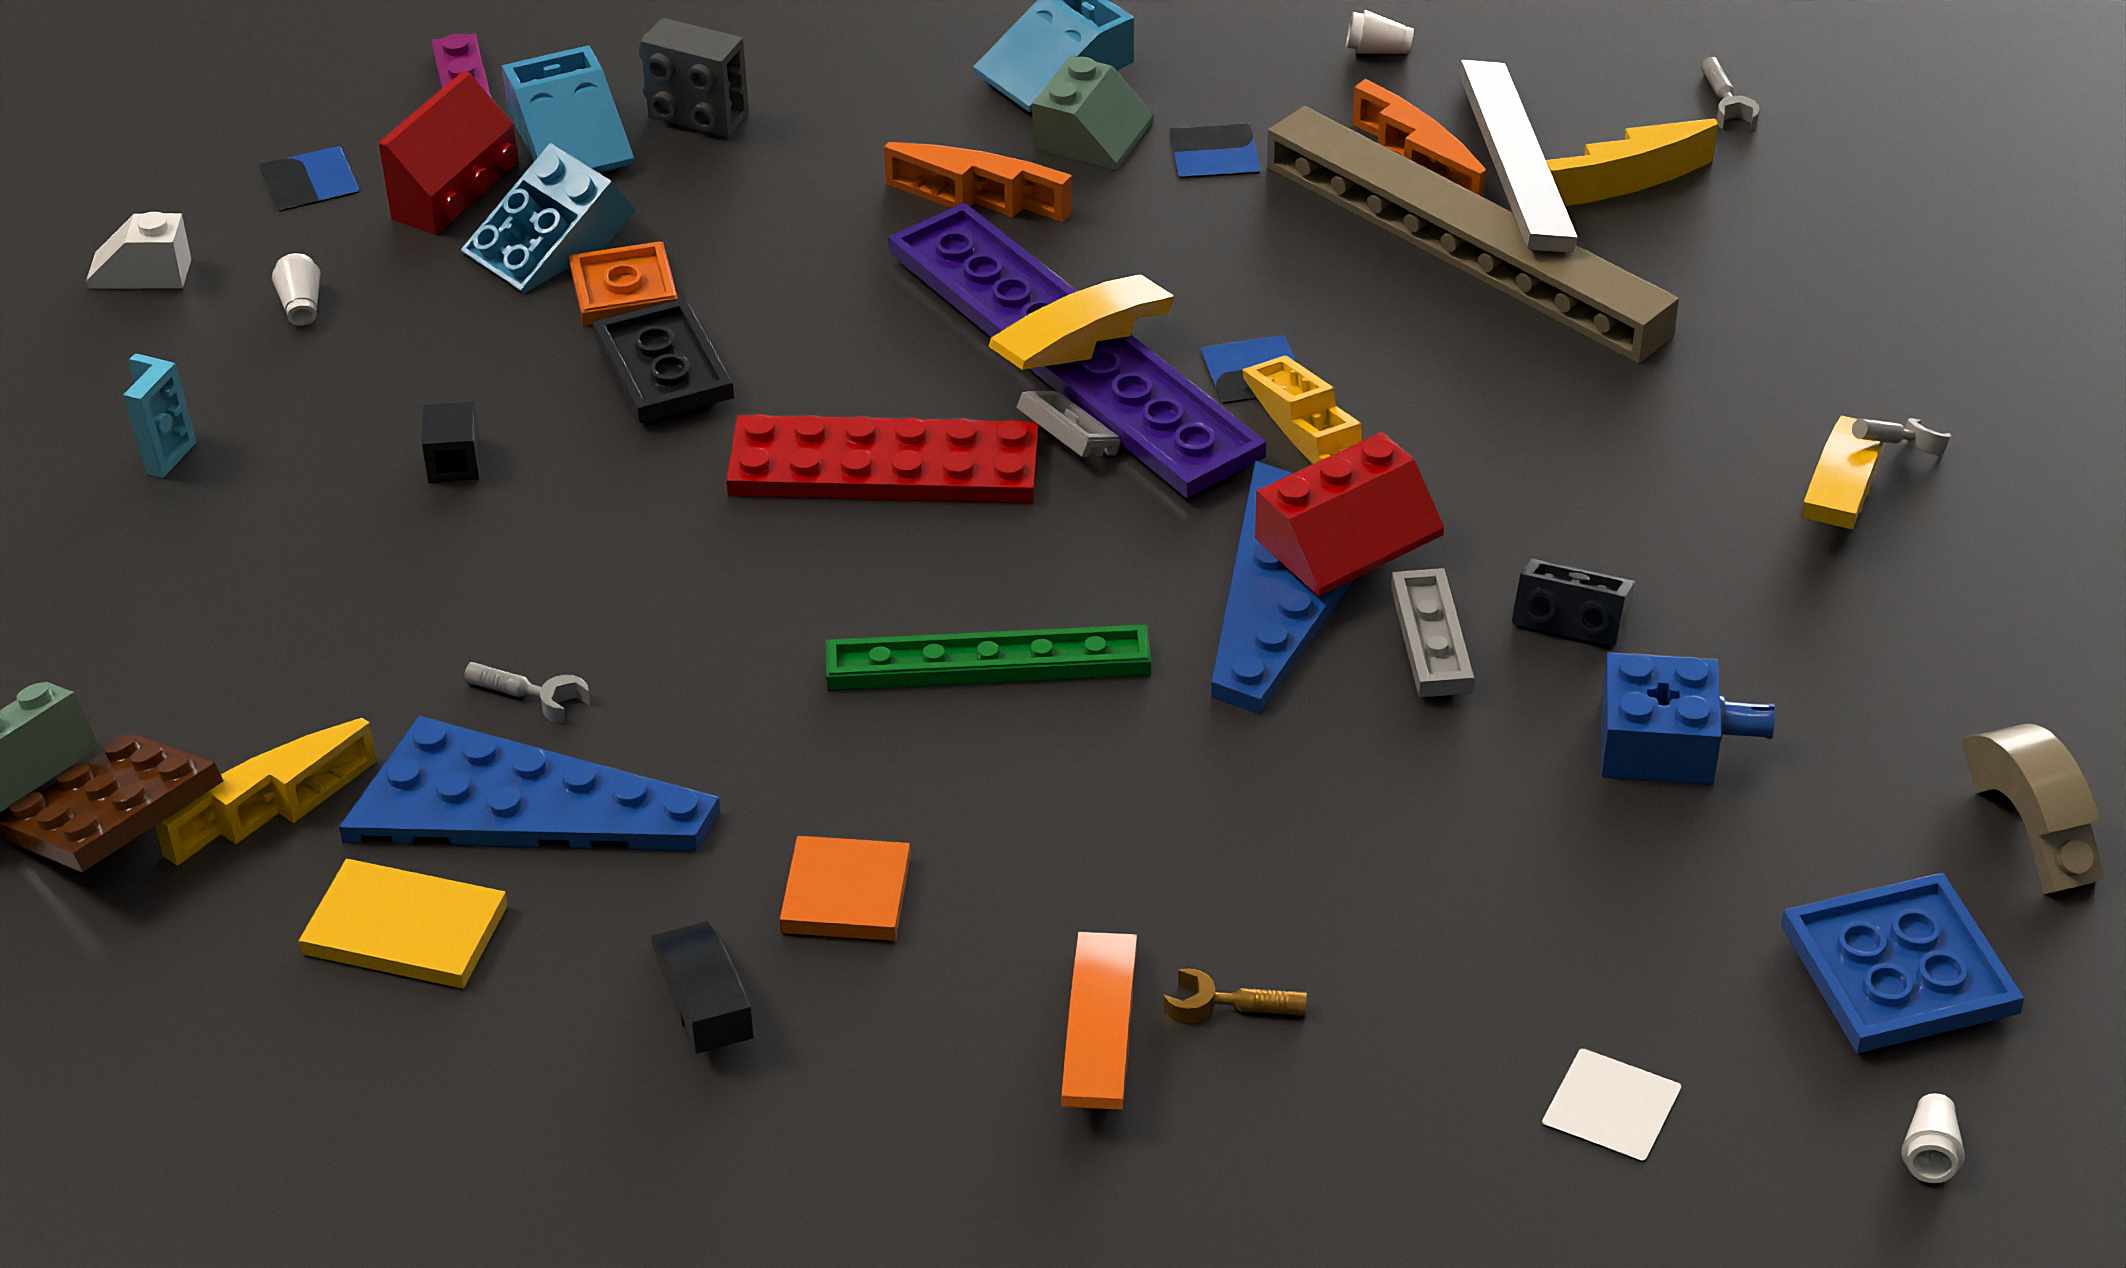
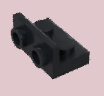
M1532 558L1520 573L1512 623L1544 632L1614 646L1619 638L1623 614L1632 601L1635 581Z

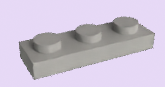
M1445 569L1392 572L1391 590L1419 698L1473 693L1474 675Z

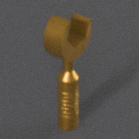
M1188 968L1178 970V986L1197 992V994L1184 1001L1164 995L1163 1011L1169 1018L1178 1023L1194 1024L1207 1019L1213 1013L1215 1004L1232 1005L1240 1012L1306 1016L1307 993L1292 991L1276 992L1275 990L1241 988L1234 993L1215 992L1214 981L1209 975L1200 970Z

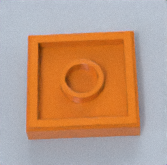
M661 241L569 255L570 270L583 326L593 325V322L678 300L664 244Z
M797 836L780 915L781 933L896 941L911 858L910 843Z

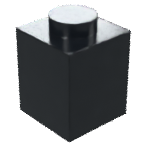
M475 402L423 405L422 449L428 483L479 479L480 435Z

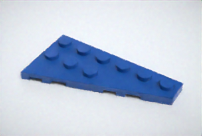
M1255 461L1211 682V697L1260 715L1355 579L1318 596L1255 539L1256 491L1293 474L1292 472Z
M418 716L341 823L339 831L342 843H362L364 836H391L393 844H414L416 837H447L451 845L539 847L541 840H569L570 848H591L593 841H624V844L629 849L697 851L721 811L719 797Z

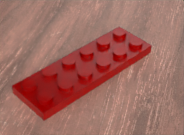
M738 415L726 479L728 496L1034 503L1039 424L1018 420L985 421L968 419L868 418L862 416L850 418L818 417L813 415Z

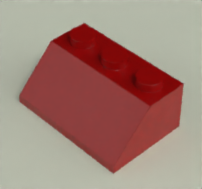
M465 71L457 75L378 142L391 219L434 235H438L453 220L457 219L463 211L519 163L514 124L471 73Z
M1383 432L1256 491L1255 539L1318 596L1444 535V525L1415 459Z

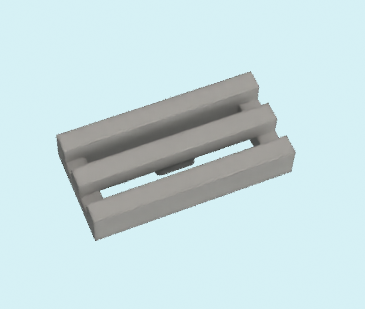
M1026 391L1021 394L1016 408L1080 456L1088 457L1090 452L1095 456H1103L1104 452L1109 456H1116L1122 441L1119 436L1060 392Z

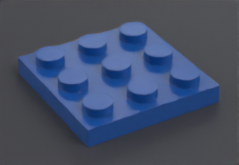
M1943 872L1797 906L1783 911L1781 927L1857 1054L2021 1014L2024 996Z

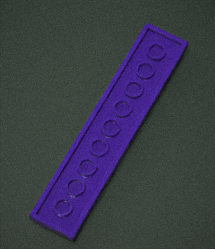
M965 202L888 237V250L892 256L990 337L1000 333L1028 314L1077 292ZM1133 335L1097 341L1092 358L1088 360L1030 369L1056 391L1117 434L1122 440L1121 445L1186 498L1254 464L1255 461L1266 458V441Z

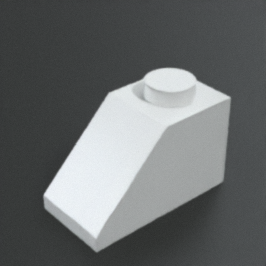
M148 212L145 214H133L95 252L86 279L87 288H183L191 263V255L182 213Z

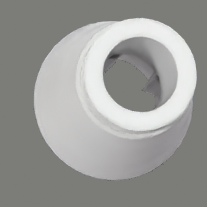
M1364 10L1363 14L1353 12L1348 28L1346 47L1356 49V54L1402 53L1408 55L1412 44L1414 28L1405 27V25Z
M294 253L282 257L278 260L273 270L272 281L289 322L298 326L308 325L317 317L320 269L310 257L304 254Z
M1928 1094L1919 1100L1912 1123L1902 1145L1901 1155L1911 1174L1924 1182L1941 1183L1951 1179L1961 1168L1965 1160V1151L1955 1113V1105L1950 1098L1942 1094Z

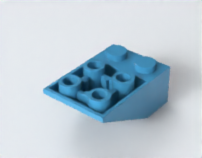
M1037 0L973 66V72L1028 112H1031L1034 100L1071 55L1088 57L1096 62L1111 65L1116 71L1134 63V17L1109 0Z
M589 45L501 65L507 110L533 161L538 158L549 143H552L597 172H610L618 167L635 164L634 156L605 74Z
M549 143L462 247L461 251L525 294L570 268L569 255L599 251L606 247L635 213L636 209L611 180L554 144Z

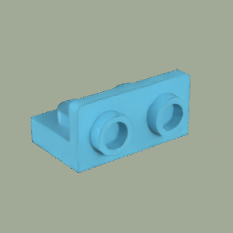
M136 353L128 360L134 384L123 395L146 474L164 478L197 443L176 364Z

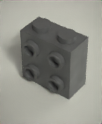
M663 17L648 33L643 35L639 44V57L643 63V95L647 101L648 117L728 138L749 114L743 38Z

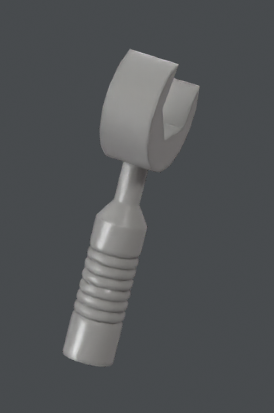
M1715 57L1706 58L1701 64V69L1716 96L1722 99L1718 105L1716 119L1718 126L1723 130L1724 120L1738 117L1751 123L1750 132H1752L1758 124L1759 105L1748 97L1732 96L1734 88Z
M1913 418L1907 420L1905 428L1899 423L1857 419L1852 425V434L1857 439L1888 443L1903 441L1913 448L1934 455H1943L1951 438L1950 433L1942 434L1927 429L1921 425L1922 420Z
M470 662L465 670L464 680L467 683L519 698L525 695L539 697L541 699L543 715L554 723L566 724L565 710L558 704L561 701L578 698L591 707L588 685L582 678L575 675L555 676L547 680L540 687L531 684L525 676L505 672L475 662Z

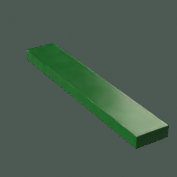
M1147 625L826 640L827 691L1151 675V656Z

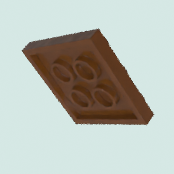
M127 734L111 740L105 745L104 752L91 761L73 765L60 773L57 777L58 781L43 791L30 793L10 806L11 811L0 817V833L3 839L84 872L224 780L216 763L136 734Z

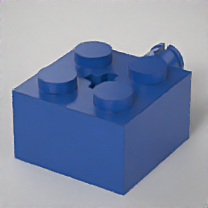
M1607 652L1601 696L1602 777L1714 784L1722 735L1772 739L1775 724L1774 703L1726 702L1724 696H1720L1718 659Z

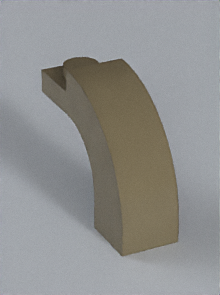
M2022 724L1961 739L1975 792L1999 790L2012 801L2018 810L2029 837L2044 894L2106 880L2091 823L2101 821L2096 803L2078 764L2056 736L2041 726Z

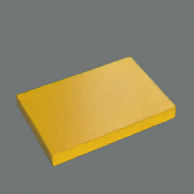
M346 858L299 939L301 954L464 989L508 906L506 892Z

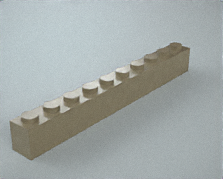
M1303 106L1268 129L1267 168L1639 364L1674 337L1679 303L1678 297L1577 245L1575 251L1571 253L1528 250L1513 212L1334 120Z

